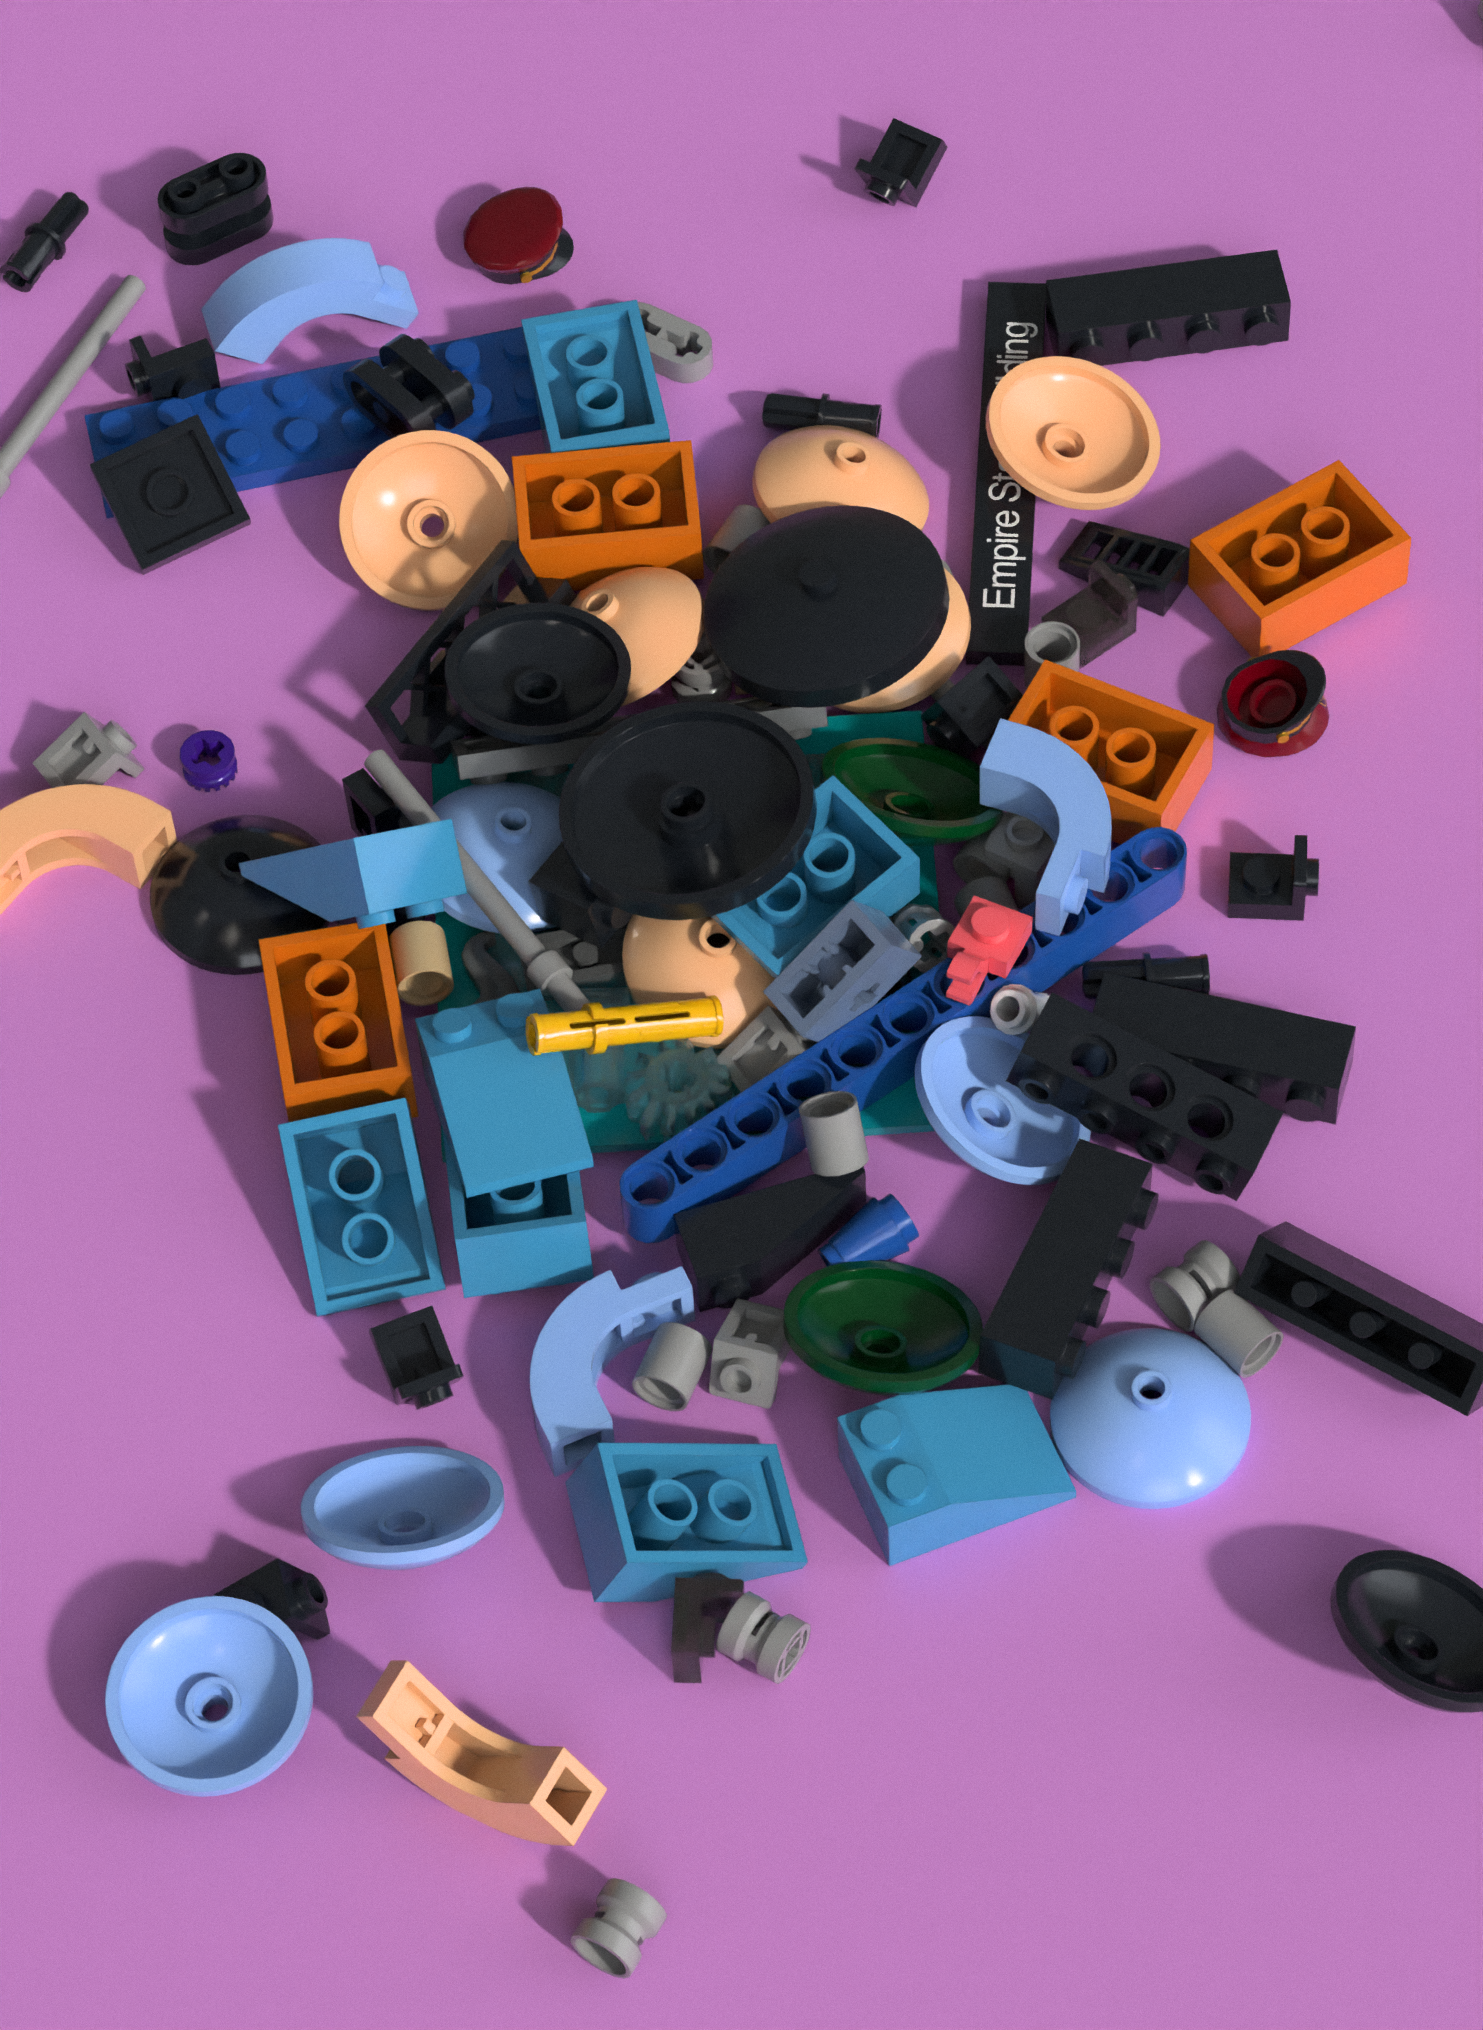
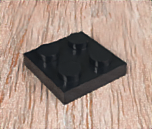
M198 414L90 464V469L143 575L251 524L250 517Z

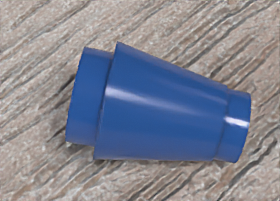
M890 1193L879 1201L872 1197L828 1240L827 1244L818 1249V1253L827 1267L854 1261H888L909 1252L908 1244L918 1238L919 1233L906 1210Z

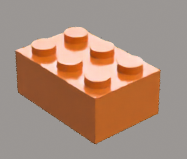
M691 440L512 456L519 549L536 577L567 579L573 591L583 590L594 582L613 573L637 567L669 568L681 572L691 580L704 579L701 527Z
M1337 460L1190 540L1188 586L1251 657H1260L1275 651L1286 650L1407 584L1411 537L1340 460Z
M1046 659L1008 721L1023 724L1054 736L1076 751L1091 766L1102 783L1109 801L1112 825L1111 841L1123 844L1136 834L1149 828L1163 827L1176 832L1212 769L1213 723Z
M357 923L258 939L288 1121H298L401 1098L407 1099L412 1118L419 1117L386 924L358 929Z

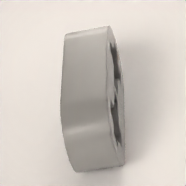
M638 302L644 329L648 330V332L645 331L655 373L680 383H694L704 379L713 368L712 339L708 332L653 305Z

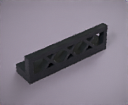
M501 540L365 705L399 760L443 764L452 753L450 741L463 739L473 727L456 711L450 702L445 686V672L436 684H429L431 657L439 648H445V655L447 656L453 641L464 630L465 616L473 606L479 607L480 618L492 611L516 604L541 602L570 606L577 597L567 579L536 577L515 541ZM507 567L517 585L505 600L501 602L497 601L499 575ZM404 690H411L410 714L401 725L390 707Z

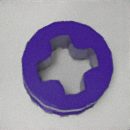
M214 730L197 732L188 737L180 748L183 776L187 780L188 785L191 787L194 785L195 790L200 791L203 788L205 792H210V788H215V791L221 790L220 786L224 785L226 788L230 785L229 780L234 781L235 773H238L235 748L231 739L224 733ZM201 754L203 757L208 755L211 758L218 756L219 763L211 766L206 761L199 762L198 760L201 759Z

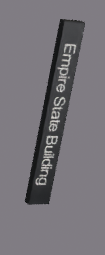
M988 282L969 594L971 632L966 650V664H980L988 656L996 665L1024 666L1025 638L1029 632L1036 495L1017 483L1005 471L994 455L987 437L986 411L997 384L1010 370L1026 361L1043 357L1046 283Z

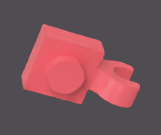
M974 895L947 942V957L953 959L947 970V977L953 979L946 992V997L970 1006L988 972L1006 979L1032 933L1033 917Z

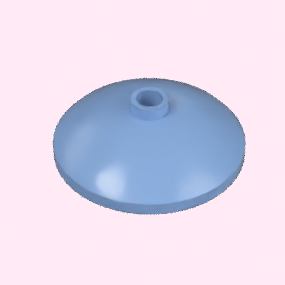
M514 782L474 784L443 797L431 807L441 821L452 819L456 839L531 931L535 933L556 927L542 920L528 881L563 841L559 825L560 797L531 785ZM468 893L442 899L445 912L460 922L481 930L500 933Z
M980 1016L961 1017L942 1024L922 1045L915 1064V1084L918 1098L935 1133L961 1160L993 1178L1021 1185H1042L1059 1180L1079 1139L1090 1142L1091 1130L1084 1127L1078 1118L1051 1104H1041L1029 1099L1021 1092L1020 1088L1006 1081L1030 1034L1027 1032L1021 1035L1005 1034L997 1029L992 1022V1018Z
M1130 1329L1108 1335L1090 1344L1085 1349L1084 1357L1076 1376L1073 1379L1063 1377L1053 1400H1051L1050 1428L1053 1443L1061 1461L1071 1475L1091 1492L1104 1499L1140 1509H1162L1181 1506L1214 1491L1228 1479L1239 1465L1245 1453L1250 1435V1402L1238 1373L1206 1343L1187 1334L1167 1329ZM1153 1390L1160 1392L1162 1396L1157 1399H1147L1141 1393Z
M404 1446L377 1450L345 1460L317 1477L305 1491L301 1501L302 1525L306 1535L316 1546L346 1563L384 1570L422 1568L463 1553L476 1545L493 1529L504 1511L503 1483L498 1473L490 1465L465 1452L432 1446Z
M205 1596L175 1603L155 1613L136 1628L124 1642L115 1657L107 1680L105 1693L106 1716L111 1734L121 1754L129 1765L149 1782L168 1791L188 1796L207 1797L225 1795L243 1790L265 1779L277 1770L293 1753L304 1735L311 1716L313 1680L307 1657L300 1642L290 1628L273 1613L257 1604L233 1597ZM220 1704L228 1707L225 1716L219 1720L211 1721L205 1718L207 1710L214 1705Z

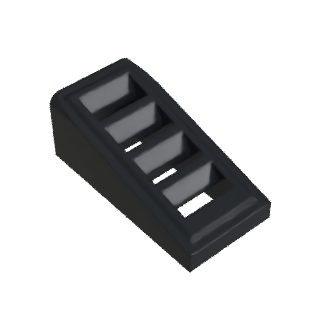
M1089 521L1059 560V569L1164 617L1188 584L1190 548L1168 540ZM1093 543L1102 547L1094 559L1083 557ZM1113 553L1120 555L1115 564L1107 563ZM1133 561L1140 564L1136 570L1128 568ZM1150 571L1158 572V575L1150 574Z

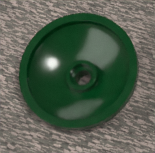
M893 738L857 739L833 747L827 752L822 761L819 776L820 783L823 784L834 775L907 846H937L970 840L994 828L999 824L1004 815L1003 810L980 804V765L959 754L933 745Z
M889 1261L845 1262L817 1270L802 1279L792 1289L785 1302L783 1314L785 1338L794 1353L806 1365L833 1383L852 1390L877 1395L921 1393L935 1389L959 1377L972 1366L978 1357L980 1335L983 1331V1323L979 1311L971 1299L957 1286L924 1269Z

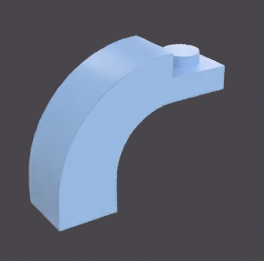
M346 238L308 240L270 251L233 273L219 286L201 309L215 352L260 364L267 360L287 334L301 324L317 317L330 314H354L407 329L419 314L405 272L390 265L377 264L369 242Z
M1000 718L980 765V804L1030 819L1038 824L1052 839L1055 847L1036 891L1035 929L1060 936L1068 914L1078 915L1080 913L1087 889L1101 893L1105 892L1109 878L1112 825L1109 801L1096 773L1071 747L1041 730Z
M682 1266L665 1273L654 1272L647 1274L635 1281L632 1286L622 1290L612 1271L608 1270L582 1284L568 1295L546 1321L533 1350L529 1379L538 1441L554 1477L576 1469L596 1443H615L612 1418L596 1388L598 1380L608 1363L628 1347L652 1338L658 1326L662 1323L673 1322L685 1325L695 1321L693 1288Z

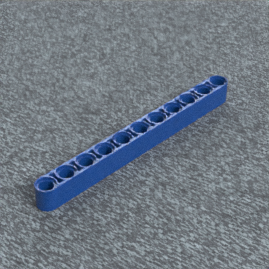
M1163 827L1149 828L1141 831L1112 850L1109 878L1105 892L1101 893L1087 889L1080 913L1078 915L1068 914L1061 931L1066 934L1057 936L1035 929L1036 900L1018 911L1032 916L1033 923L1032 933L1014 963L1016 967H1012L1006 979L988 972L970 1006L946 997V992L953 979L947 977V970L953 960L948 957L632 1163L623 1172L619 1181L623 1226L627 1233L635 1240L644 1243H659L675 1235L674 1214L729 1199L807 1148L799 1113V1107L804 1101L797 1099L813 1097L825 1092L845 1091L856 1096L859 1112L863 1111L915 1076L916 1059L922 1045L942 1024L953 1019L968 1016L991 1018V1001L995 993L1006 985H1024L1031 989L1033 993H1042L1083 966L1086 962H1089L1174 906L1182 898L1185 890L1187 848L1182 837L1171 829ZM903 1030L916 1031L910 1034L901 1033ZM856 1063H861V1064H865L866 1066H863V1067H852V1066H849V1065H851V1064H856ZM756 1130L764 1132L760 1135L745 1134L749 1131ZM703 1164L713 1166L708 1169L702 1170L692 1168L697 1165ZM645 1199L661 1200L654 1204L640 1203Z

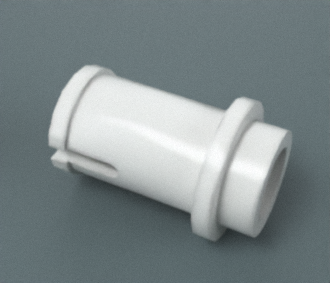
M1010 984L1003 986L995 993L991 1001L990 1014L992 1022L998 1030L1005 1034L1021 1035L1028 1031L1031 1032L1050 995L1041 992L1033 993L1031 989L1024 985Z

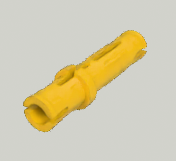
M716 995L708 996V998L651 1002L648 1004L603 1008L599 1002L585 1003L579 1011L529 1014L530 1016L526 1018V1041L529 1051L533 1056L541 1055V1053L585 1049L589 1055L605 1053L608 1046L705 1036L719 1037L723 1031V1010L721 1002Z

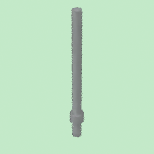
M133 275L126 276L0 448V499L10 486L9 476L146 290L145 284L138 277Z
M376 750L366 758L364 762L366 769L413 826L441 821L384 750ZM456 839L467 893L528 966L526 972L528 978L537 989L541 990L542 995H551L564 1012L581 1010L583 1004L590 1002L571 980L573 975L572 969L557 951H548Z

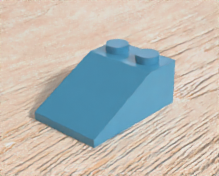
M637 300L521 319L546 453L670 442L669 427Z
M834 775L815 789L817 816L814 830L807 848L794 868L779 883L760 897L728 912L711 916L774 979L851 900L883 911L888 918H891L920 894V858Z
M452 819L351 838L239 863L241 876L329 922L356 917L358 929L396 922L393 909L405 907L407 919L445 911L443 898L467 894Z
M540 989L524 993H512L499 999L461 1008L445 1009L436 1014L415 1018L424 1077L467 1198L594 1167L593 1156L562 1051L541 1053V1055L533 1056L527 1045V1016H530L529 1014L532 1013L549 1014Z
M406 1098L278 1125L317 1317L446 1290L410 1105Z
M443 1131L454 1238L464 1298L495 1295L553 1285H565L589 1281L594 1278L579 1171L467 1198Z
M1008 1384L897 1395L837 1417L839 1459L889 1566L1076 1498V1489L1028 1392Z
M596 1443L565 1482L594 1602H656L799 1570L808 1563L777 1444Z

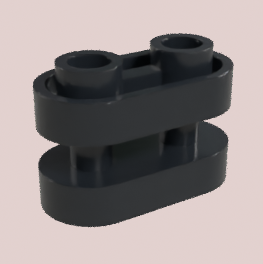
M247 153L229 154L170 180L160 189L157 198L159 212L164 225L163 233L166 249L173 260L184 265L204 264L251 243L269 232L273 225V212L268 195L269 188L266 168L259 158Z
M400 334L383 345L379 350L383 368L371 359L365 358L343 373L345 389L354 405L391 439L409 432L436 430L433 420L446 429H453L473 414L472 401L475 398V394L468 379L457 370L450 371L437 360L430 347L420 338L413 339L406 334Z

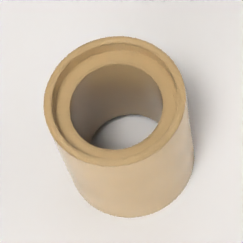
M412 921L396 928L389 937V947L399 998L405 1003L415 1006L431 1005L444 1000L451 994L454 988L444 930L438 924L430 921Z

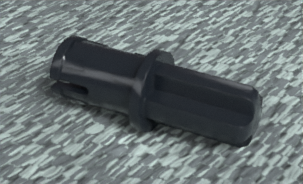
M66 192L40 223L29 224L24 232L25 238L21 245L0 268V273L4 274L3 279L14 289L20 292H29L53 260L62 259L65 255V242L89 213L87 203L79 199L75 193Z
M772 393L767 395L764 401L762 420L765 427L791 431L808 426L834 425L856 429L879 438L882 405L830 400V394L826 393L822 394L821 399Z
M1143 952L1142 959L1086 962L1083 964L1081 973L1082 990L1085 998L1097 999L1105 972L1208 995L1210 991L1207 954L1151 958L1149 952Z

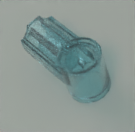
M628 987L580 989L590 1003L599 1002L603 1008L630 1005ZM625 1045L608 1046L605 1053L589 1055L585 1049L569 1050L568 1074L578 1106L584 1108L588 1113L610 1112L613 1107L625 1103Z

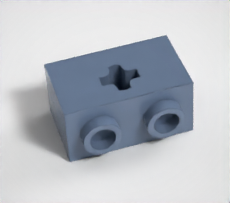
M851 900L763 992L802 1037L819 1042L873 1007L922 955L883 911Z

